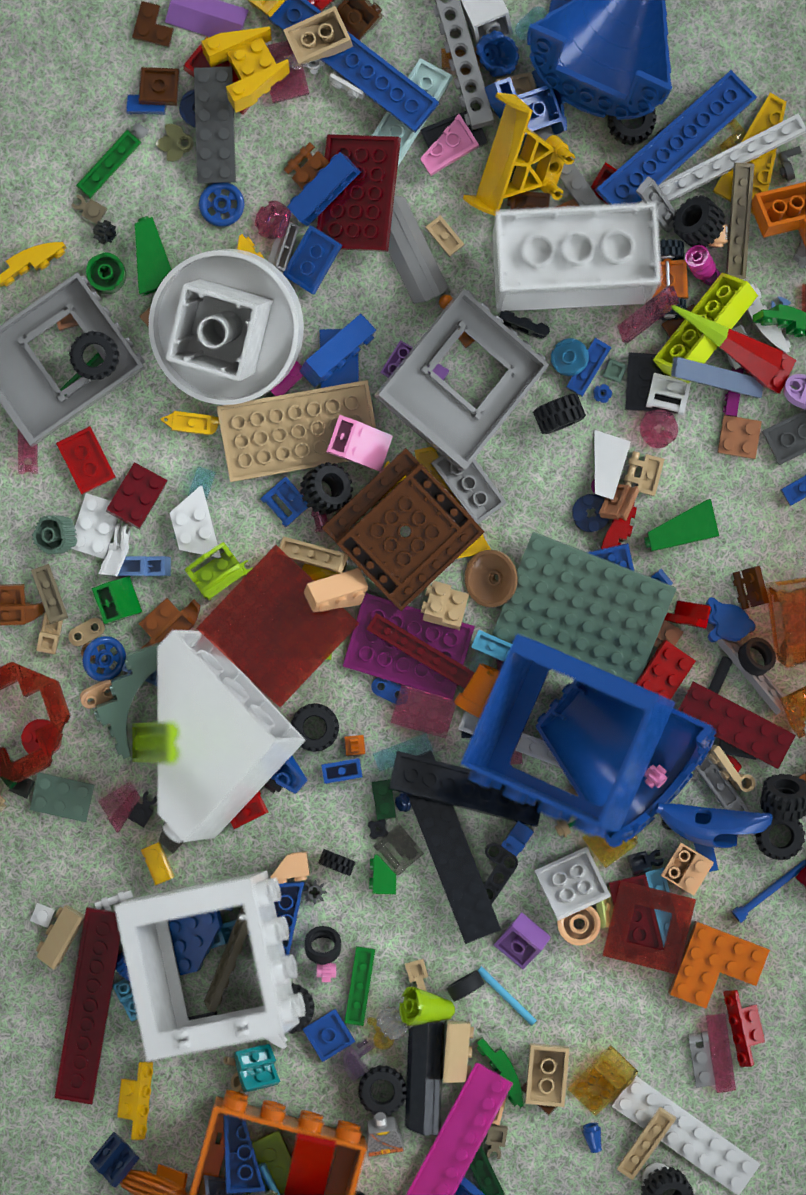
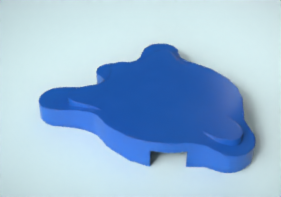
M713 597L706 601V605L711 607L708 623L714 626V629L708 634L710 642L714 643L720 639L740 641L748 633H752L755 630L756 625L754 621L749 618L742 608L733 604L720 603Z

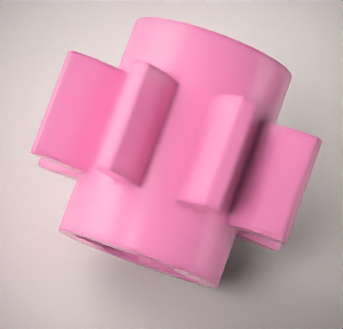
M652 765L644 774L647 778L644 782L651 788L654 786L660 788L668 779L665 776L667 771L661 765H658L657 768Z
M336 963L317 964V978H321L322 982H331V978H336Z

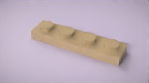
M284 536L276 552L280 557L337 573H342L348 559L346 553Z
M659 1107L617 1166V1170L633 1180L675 1122L676 1117Z

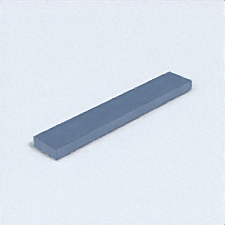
M680 357L673 358L672 377L754 398H762L763 386L752 376Z

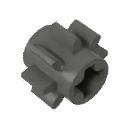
M314 880V885L312 886L307 883L306 885L309 889L303 891L304 894H308L306 901L312 899L314 904H316L317 899L324 901L321 896L327 893V891H322L324 883L320 886L317 885L316 880ZM313 887H317V890L320 891L317 897H313V894H310Z

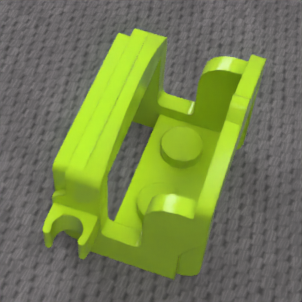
M222 542L184 570L199 588L203 597L211 601L212 597L242 576L245 577L253 570V567L246 569L245 564L248 560L240 564L225 542ZM223 548L224 552L221 553V558H214L193 573V568Z

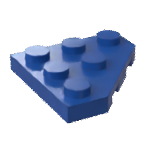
M220 910L168 920L180 976L201 970L206 955L209 954L215 942L214 939L223 926Z

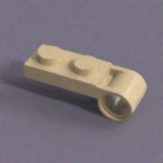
M712 745L708 757L713 764H717L720 769V775L725 780H728L735 790L742 792L752 791L756 784L754 777L738 774L721 747ZM745 778L746 786L743 788L741 782Z

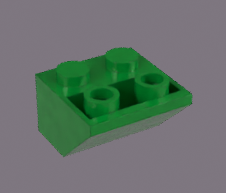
M130 576L92 588L105 625L143 612Z

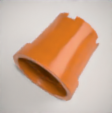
M480 663L463 693L458 694L454 703L466 712L480 718L500 671Z

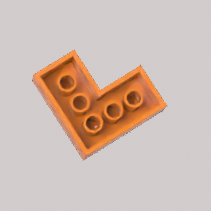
M806 182L756 193L752 200L751 209L763 238L799 230L806 248Z
M695 921L668 993L682 1000L707 1008L720 972L757 986L770 950Z

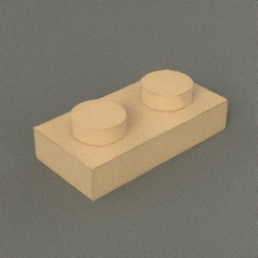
M441 215L425 227L449 257L464 246V243Z

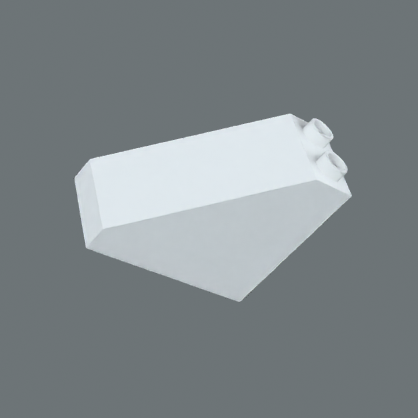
M172 630L158 646V723L176 722V727H179V738L176 739V747L179 748V758L176 759V763H158V815L166 822L163 826L166 835L177 843L216 838L306 740L205 631Z

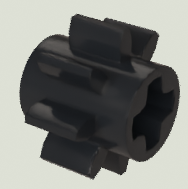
M104 220L103 223L98 221L93 228V238L97 239L98 243L104 245L106 241L112 243L116 236V226L111 225V222Z

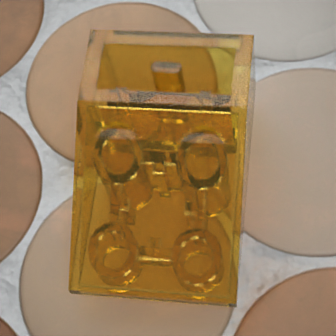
M610 1045L576 1079L568 1090L596 1116L634 1081L639 1071Z

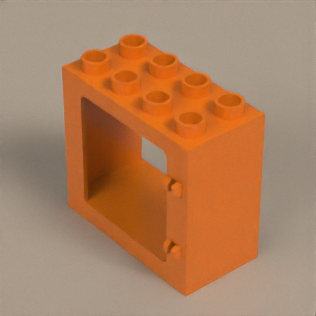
M226 1090L224 1098L215 1097L189 1195H198L204 1175L219 1176L224 1158L223 1113L294 1133L337 1141V1151L325 1195L355 1194L367 1150L365 1136L361 1135L360 1125L338 1120L337 1127L333 1128L323 1125L322 1115L307 1110H301L299 1118L285 1115L286 1106L270 1100H263L261 1108L248 1105V1095L233 1090ZM218 1132L223 1133L221 1135L220 1144L215 1143L218 1136Z

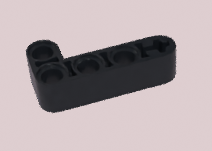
M491 842L485 847V855L497 864L484 883L485 889L493 891V896L490 899L491 905L518 866L517 857L495 842ZM491 846H496L499 849V853L495 857L488 854V849ZM507 857H512L515 860V864L510 868L504 865V860ZM496 873L503 874L504 880L502 883H495L493 881V876Z

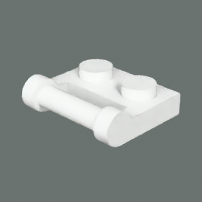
M654 373L646 407L652 408L653 406L684 415L691 381L688 384L671 376ZM655 394L680 399V405L654 399Z

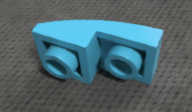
M123 979L114 984L113 989L119 1001L123 1004L129 1019L133 1022L138 1019L132 987L129 981Z

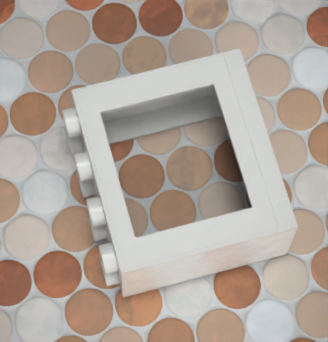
M267 871L137 897L115 905L147 1061L282 1035L299 1024L298 1017L305 1016L303 997L301 993L293 994L290 979L297 977L296 962L292 954L285 956L282 940L289 939L288 924L284 916L277 917L274 902L281 900L279 883L276 878L269 879ZM244 905L245 914L239 915V919H247L265 1005L189 1020L168 920Z

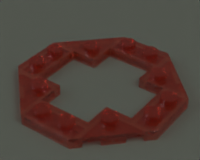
M11 661L0 667V690L19 682L22 694L25 697L40 691L51 722L35 730L40 749L11 763L7 749L5 747L0 748V776L18 783L51 766L55 748L59 746L63 736V728L65 723H68L71 715L58 680Z

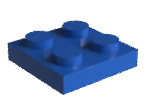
M336 1008L303 1029L322 1062L356 1042Z

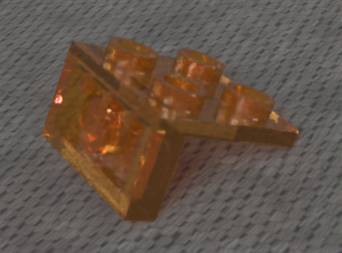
M806 686L780 699L788 723L798 738L806 735L804 727H806L804 722L806 721Z

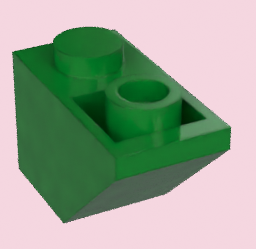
M374 854V858H370V870H373V878H369V889H373V894L396 895L397 874L378 854Z

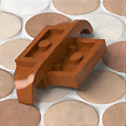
M25 584L0 585V625H25L45 612L42 602L36 604L26 602Z
M168 598L160 603L139 623L151 637L142 648L163 641L172 630L189 631L193 628L200 611V605L197 601L193 599L181 611Z

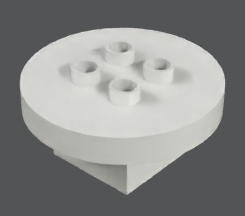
M238 249L211 250L181 262L168 273L159 285L149 313L148 327L151 347L165 375L186 394L212 404L233 405L244 403L262 396L275 388L293 368L303 341L304 323L302 309L288 279L280 270L264 258Z

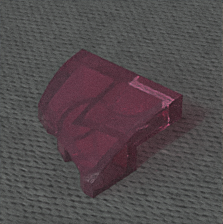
M130 780L98 800L117 833L121 830L139 801L140 795Z

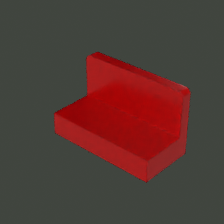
M678 600L675 613H667L664 620L706 629L711 607Z

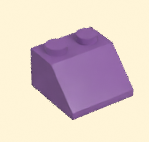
M521 912L495 942L494 946L521 969H524L543 950L551 936Z

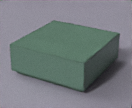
M610 358L603 377L621 383L627 365Z

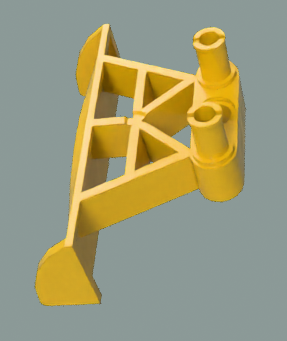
M497 92L496 97L506 105L476 196L463 195V200L476 209L496 216V211H500L504 198L536 188H540L544 193H549L553 199L559 200L562 197L563 190L557 184L564 163L567 165L572 164L575 155L569 151L568 145L557 135H551L544 140L527 127L533 110L518 96ZM525 132H526V133H527V136H526V139H525V142H524V145H523L521 154H520V156H519L518 153H519V150H520V147H521V144H522V141H523V138H524V135H525ZM538 162L536 171H534L530 165ZM516 166L512 181L509 183L513 168Z

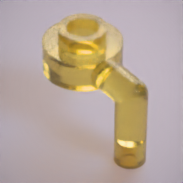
M733 119L729 124L737 133L731 135L719 146L723 152L737 145V142L746 135V131L736 119Z
M369 1017L367 1023L373 1025L376 1031L373 1038L375 1046L383 1050L392 1047L394 1043L392 1033L383 1030L377 1018ZM384 1036L388 1038V1041L385 1044L382 1042V1038Z

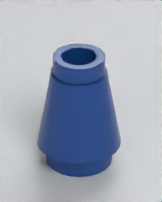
M596 1122L585 1124L582 1133L590 1152H600L602 1150L601 1127Z

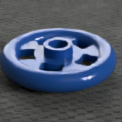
M213 183L202 192L199 199V210L202 217L211 225L226 227L234 224L241 217L244 211V198L241 191L231 183ZM222 189L230 191L228 197L221 195ZM211 193H214L216 197L211 202L208 200V197ZM231 200L237 201L236 208H231ZM221 201L225 202L223 208L218 206V203ZM211 207L217 212L213 216L208 212V209ZM229 212L230 217L222 219L221 214Z
M109 636L98 637L88 644L83 653L82 662L84 670L89 677L97 681L114 679L122 671L126 652L123 645L117 639ZM104 644L105 649L98 651L97 647ZM113 647H115L117 650V653L114 656L110 651V649H112ZM91 655H95V663H90ZM105 655L106 659L101 661V658ZM113 661L117 662V665L112 670L109 667L112 665ZM98 667L104 668L103 674L96 672Z

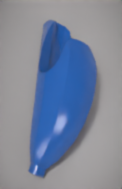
M660 802L655 806V812L661 815L663 821L675 833L696 844L713 848L737 846L738 834L761 833L772 823L771 813L705 808L672 803L662 804Z

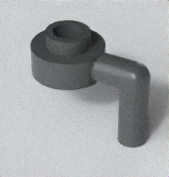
M800 146L779 153L778 156L782 164L779 170L782 179L786 178L787 181L795 179L794 170L791 162L788 161V157L802 153Z

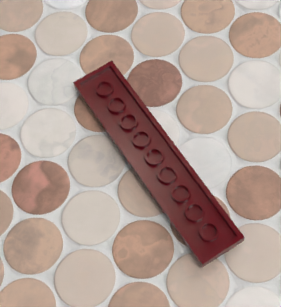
M86 907L54 1096L56 1099L91 1105L94 1102L121 941L117 916L114 911Z

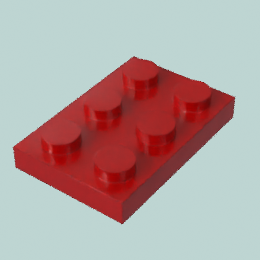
M91 426L56 443L82 495L116 478Z
M664 639L635 684L671 700L696 660Z

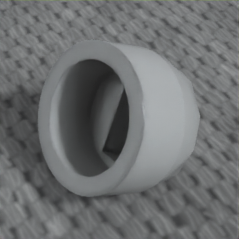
M136 122L132 133L135 137L141 139L147 135L149 130Z

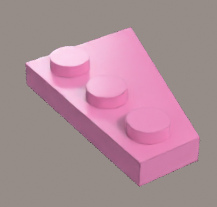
M458 114L451 125L443 131V134L431 145L420 160L429 175L432 176L478 148L479 144L461 115Z

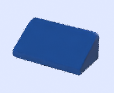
M128 95L126 112L127 114L165 115L166 105L139 104V95Z

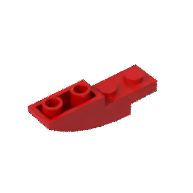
M634 504L626 521L622 518L613 520L605 534L601 549L621 545L618 542L619 539L627 540V537H631L633 526L630 525L631 518H635L637 507H634Z

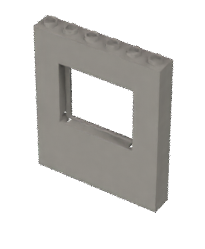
M78 272L0 326V404L31 447L41 442L145 369L143 366L145 360L140 353H134L131 349L134 347L133 343L128 337L124 339L121 334L123 331L117 321L115 323L112 322L110 319L112 314L106 306L102 307L99 301L101 298L95 290L91 292L88 288L90 282L85 275L80 276ZM71 313L85 333L99 331L111 337L118 347L120 356L118 357L119 363L116 365V370L110 376L101 380H90L81 377L61 391L27 343ZM93 344L100 356L105 360V350L100 345Z
M464 289L454 296L374 395L378 401L459 471L467 469L549 366L542 354L536 353L531 349L530 343L525 340L522 341L514 329L507 328L499 316H494L489 312L490 309L482 302L479 303L474 299L475 295L469 290L465 291ZM464 331L508 369L477 409L432 371Z

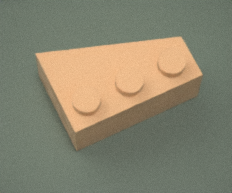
M356 568L308 583L304 590V595L313 612L361 605L368 585L360 568Z

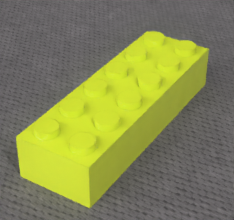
M722 272L691 312L732 329L758 295L748 281ZM685 319L654 357L653 361L664 374L671 376L674 357L705 364L718 346ZM676 378V379L681 380V381H683V382H686V383H688V384L690 383V381L683 380V379H680V378Z

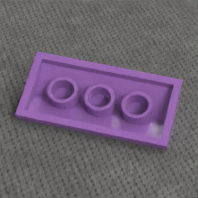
M171 0L165 23L211 37L218 33L243 30L249 10L220 0Z

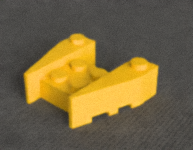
M270 27L218 33L201 41L203 54L210 67L229 60L239 81L226 86L227 98L235 113L254 105L259 97L269 92L276 82L281 81L290 73L288 59L276 64L265 44L272 41Z

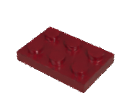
M134 462L108 505L106 512L140 530L168 480Z

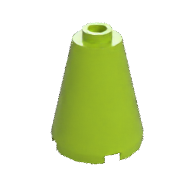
M417 987L406 988L401 996L404 997V1000L399 1005V1014L401 1021L408 1026L449 1020L455 1013V1006L452 1001Z

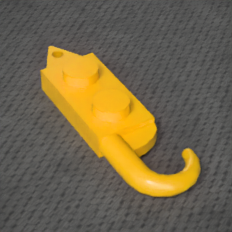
M173 411L172 414L160 419L171 428V431L212 435L217 430L218 425H220L219 417Z

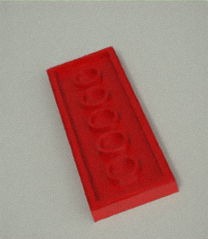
M302 1133L297 1134L284 1195H324L337 1141Z

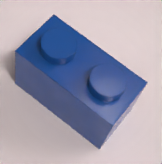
M360 758L321 765L324 784L363 777Z

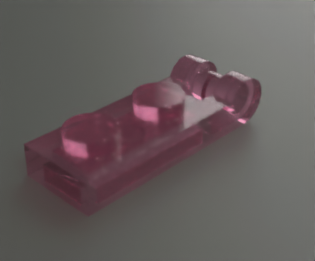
M18 429V473L32 472V474H38V444L31 447ZM25 459H32V464H25Z

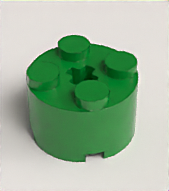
M105 252L89 260L86 267V275L91 286L96 291L103 294H112L123 287L126 281V269L116 255ZM107 270H109L110 275H106V277H104L102 272H107Z

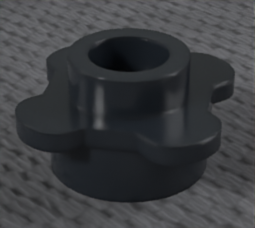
M386 820L369 821L368 827L370 828L371 833L369 836L371 839L388 836L385 826Z

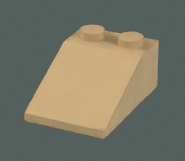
M336 6L283 30L298 64L333 56L353 47L351 38Z
M530 1043L526 1104L565 1107L569 1061L568 1046Z

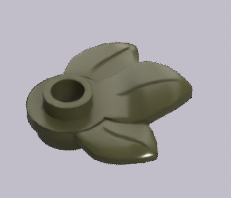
M166 124L165 130L167 135L156 142V146L160 150L167 152V161L172 162L181 159L183 154L191 151L194 146L193 138L189 134H185L183 129L176 124ZM183 140L188 141V145L185 147L181 146Z

